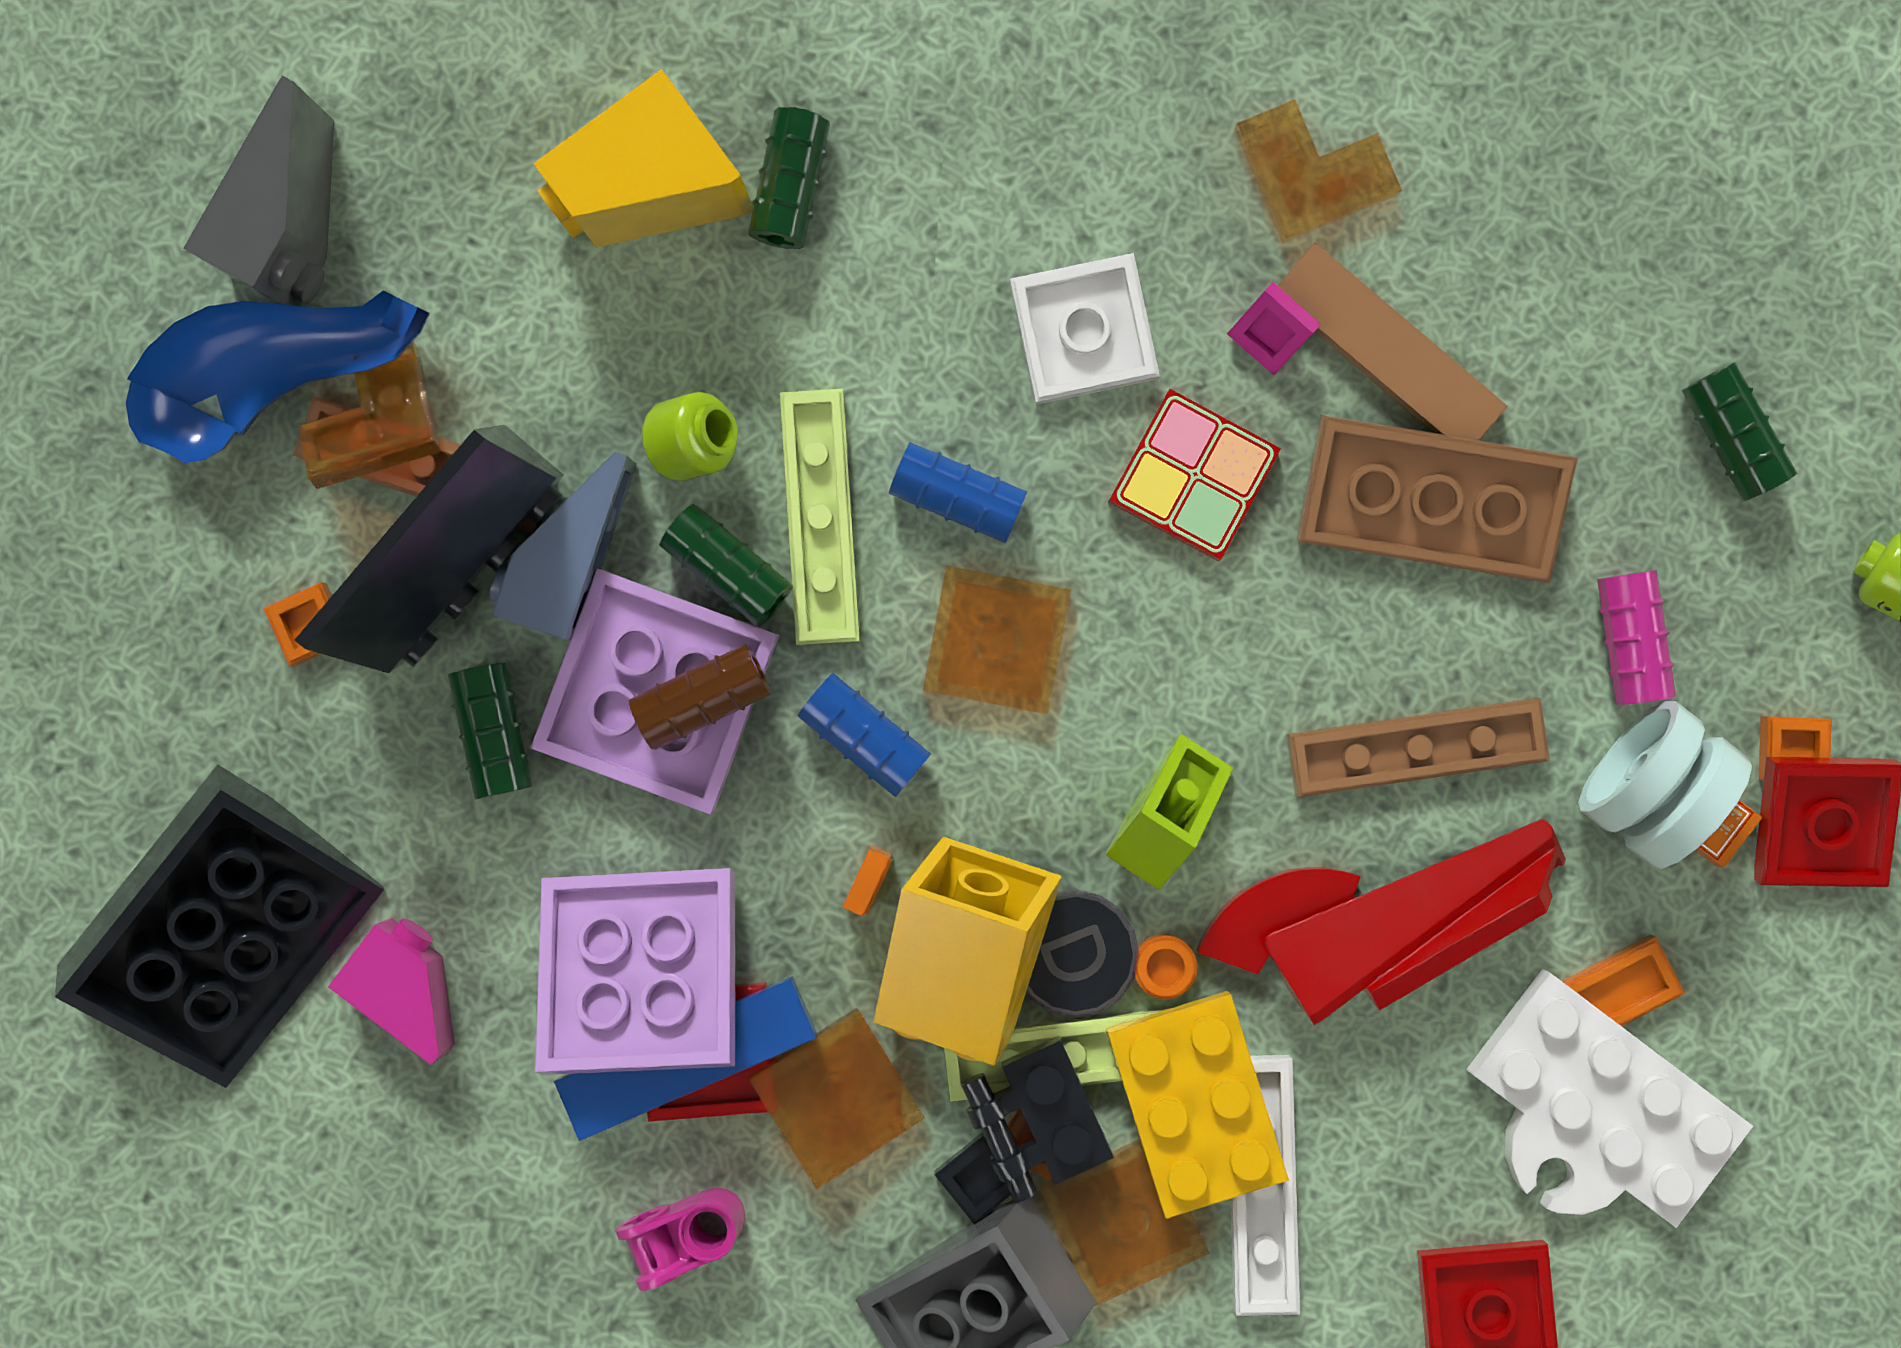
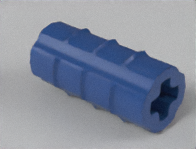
M909 442L891 483L889 494L914 504L917 509L921 507L944 517L946 521L952 520L973 529L975 533L980 532L1006 543L1027 491L1001 481L999 476L994 478L971 468L970 464H961L942 456L941 452L935 453Z
M834 673L822 683L797 715V717L819 734V739L828 741L844 755V759L851 760L868 774L869 780L874 779L894 797L900 793L931 755L928 750L909 736V731H903L885 716V711H879L860 695V691L852 689Z

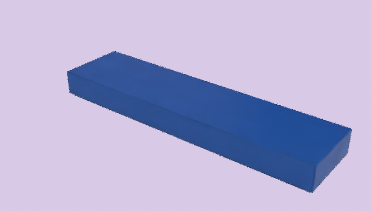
M793 976L735 1001V1066L566 1074L557 1078L554 1084L577 1138L581 1141L817 1038L818 1033Z

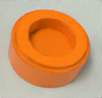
M1156 934L1145 939L1137 947L1133 974L1139 986L1150 996L1158 999H1173L1183 995L1193 985L1197 975V960L1192 949L1179 937L1171 934Z

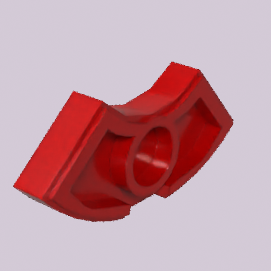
M1304 867L1281 871L1262 879L1245 890L1242 889L1217 912L1204 931L1196 951L1199 954L1259 974L1270 956L1264 945V939L1268 935L1352 900L1361 876L1339 869Z

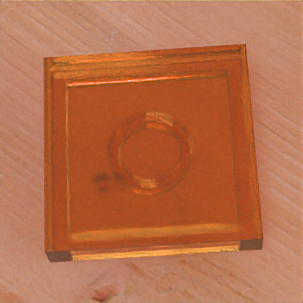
M946 566L923 691L1048 714L1071 589Z
M857 1007L817 1032L818 1036L816 1039L789 1050L748 1077L816 1189L925 1118Z
M1140 1139L1112 1151L1113 1159L1055 1185L1054 1180L1051 1179L1040 1184L1041 1192L1075 1267L1097 1302L1095 1306L1210 1254L1191 1211L1165 1219Z

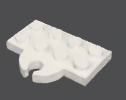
M1544 969L1539 972L1466 1069L1516 1107L1505 1131L1504 1155L1512 1178L1526 1194L1537 1186V1171L1544 1161L1551 1158L1564 1160L1567 1168L1565 1180L1558 1187L1545 1191L1540 1200V1203L1546 1209L1556 1213L1584 1215L1607 1207L1626 1190L1677 1228L1753 1128V1125Z

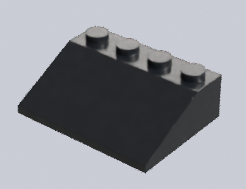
M506 425L474 429L294 641L306 650L385 673L392 672L404 661L414 668L438 641V638L430 632L445 613L455 620L477 596L479 590L471 583L486 565L496 572L519 547L521 543L512 535L524 520L530 517L534 522L539 523L561 498L562 494L554 486L564 474Z
M217 764L58 963L55 998L227 1088L384 891V887L272 797Z

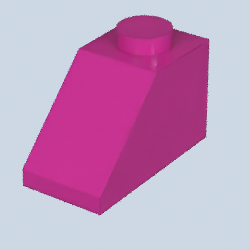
M391 918L372 927L328 988L432 1065L446 1056L455 1045L443 956L430 947L433 938L421 926L405 918H402L399 923Z

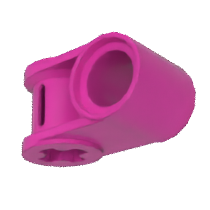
M715 1187L703 1190L673 1204L657 1206L638 1214L615 1228L618 1240H626L640 1273L636 1279L639 1290L647 1291L669 1283L690 1270L719 1260L728 1254L744 1227L746 1215L744 1205L736 1194L728 1189ZM707 1211L718 1214L725 1221L727 1232L722 1235L709 1234L699 1224L698 1214Z

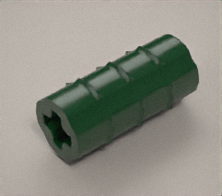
M778 107L774 111L770 134L765 139L767 148L763 166L758 170L760 180L756 198L752 201L754 208L748 231L750 237L761 243L783 249H801L804 247L809 221L813 218L811 211L816 189L820 187L818 179L822 160L826 157L825 146L830 128V122L821 115L797 107Z
M1733 362L1681 391L1695 414L1694 420L1699 421L1711 442L1709 447L1716 451L1725 467V475L1730 476L1743 501H1747L1778 487L1798 473L1784 450L1785 444L1780 443L1768 421L1769 416L1763 413L1752 393L1754 388L1748 386L1738 366Z
M692 504L682 511L660 540L659 546L681 563L682 568L688 569L705 584V588L712 589L729 604L730 608L736 609L756 627H761L766 623L792 591L793 585L775 571L771 564L762 560L748 548L747 544L738 540L724 528L722 523L714 520L698 505Z
M506 664L482 665L448 674L454 702L451 707L456 711L460 729V736L458 738L463 743L467 761L465 770L469 771L474 798L481 799L532 787L526 760L529 755L524 751L520 733V726L522 724L517 719L513 701L515 693L511 691Z

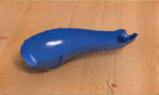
M384 290L363 306L311 308L250 301L207 306L174 322L146 348L127 378V380L131 381L126 399L129 426L139 443L159 449L184 463L206 460L224 450L237 433L245 435L259 414L283 395L311 382L370 371L397 360L421 334L430 313ZM217 395L224 421L191 405Z

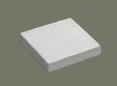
M1134 253L1010 279V287L1035 405L1153 381L1160 377Z

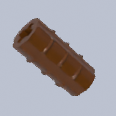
M746 643L721 656L715 655L714 659L692 670L686 669L685 673L662 684L656 683L654 688L629 699V706L646 743L652 750H657L675 740L687 738L688 734L709 724H716L717 720L738 710H745L746 706L771 695L772 692L757 657L749 644L747 645Z

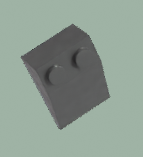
M283 75L279 79L183 249L276 303L301 306L302 303L307 304L316 297L322 287L325 276L322 267L327 260L334 120L294 81Z
M1031 1198L1019 1203L1011 1200L992 1210L975 1225L973 1223L969 1224L870 1288L855 1300L885 1348H1055L1072 1338L1097 1303Z

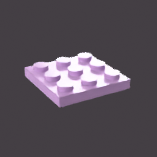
M597 568L531 749L711 815L715 811L754 703L746 706L745 710H738L717 720L716 724H709L688 734L687 738H680L657 750H652L640 733L633 718L629 699L654 688L656 683L662 684L685 673L686 669L692 670L714 659L715 655L721 656L746 643L753 650L765 674L779 635Z
M731 868L541 878L536 1073L555 1075L735 1066V873Z

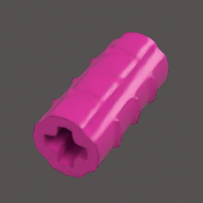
M1657 570L1597 579L1601 602L1599 612L1603 615L1606 634L1604 643L1608 648L1611 671L1608 674L1612 676L1616 705L1647 703L1675 698L1676 691L1672 667L1675 664L1671 662L1667 639L1670 632L1666 630L1662 606L1665 601L1661 599Z

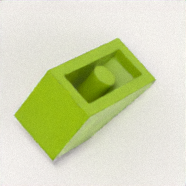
M1181 733L1125 816L1105 855L1154 888L1160 890L1196 849L1233 767Z

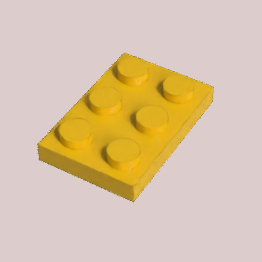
M1228 991L1106 1028L1165 1219L1289 1181L1232 995Z

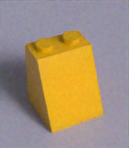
M662 69L533 163L547 182L537 190L542 199L573 239L585 232L596 248L741 217L754 208L740 173Z
M943 836L901 889L873 1023L893 1029L904 1038L921 1039L949 1049L963 1059L982 1061L995 1066L1013 1035L1062 876Z

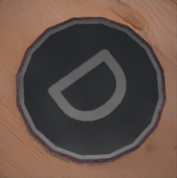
M1076 888L1058 891L1026 991L1031 1000L1050 1013L1077 1018L1099 1014L1122 998L1134 981L1139 950L1135 930L1120 907L1102 895Z

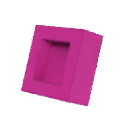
M1272 282L1230 329L1227 335L1271 374L1275 375L1315 332L1320 323L1279 286Z

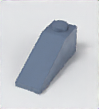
M614 452L512 554L509 565H501L490 590V600L496 602L492 616L564 640H571L597 568L602 569L637 463L626 455Z

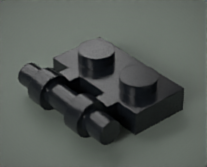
M1060 1036L1002 1061L1003 1071L1010 1084L1007 1088L993 1093L984 1073L972 1076L961 1083L970 1104L966 1109L970 1122L974 1129L982 1130L994 1157L990 1161L991 1168L997 1181L1006 1183L1015 1203L1025 1201L1037 1193L1035 1184L1028 1171L1035 1165L1045 1161L1056 1185L1114 1158L1110 1145ZM1021 1108L1034 1138L1017 1146L1004 1117Z

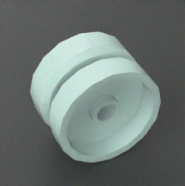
M1665 701L1647 711L1631 724L1596 766L1586 781L1578 801L1580 811L1605 831L1618 832L1625 829L1624 840L1626 847L1651 867L1663 869L1678 863L1692 853L1719 828L1744 792L1749 782L1752 765L1746 755L1724 738L1710 737L1703 740L1705 729L1702 721L1678 702Z

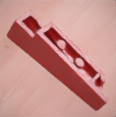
M1540 819L1274 932L1264 939V945L1287 989L1313 1025L1323 1021L1362 991L1366 993L1380 1011L1546 914L1553 897L1549 886L1553 869L1558 866H1564L1566 858L1553 827L1546 820Z

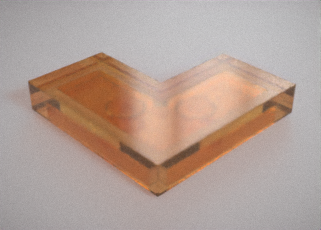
M1295 99L1238 122L1234 128L1282 243L1394 198L1402 192L1378 133L1319 157Z
M414 341L397 360L370 371L354 373L361 407L299 425L308 478L316 489L441 452L421 357ZM359 354L353 356L354 361L358 359Z

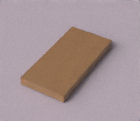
M1321 415L1297 540L1303 543L1550 583L1578 458L1570 455Z

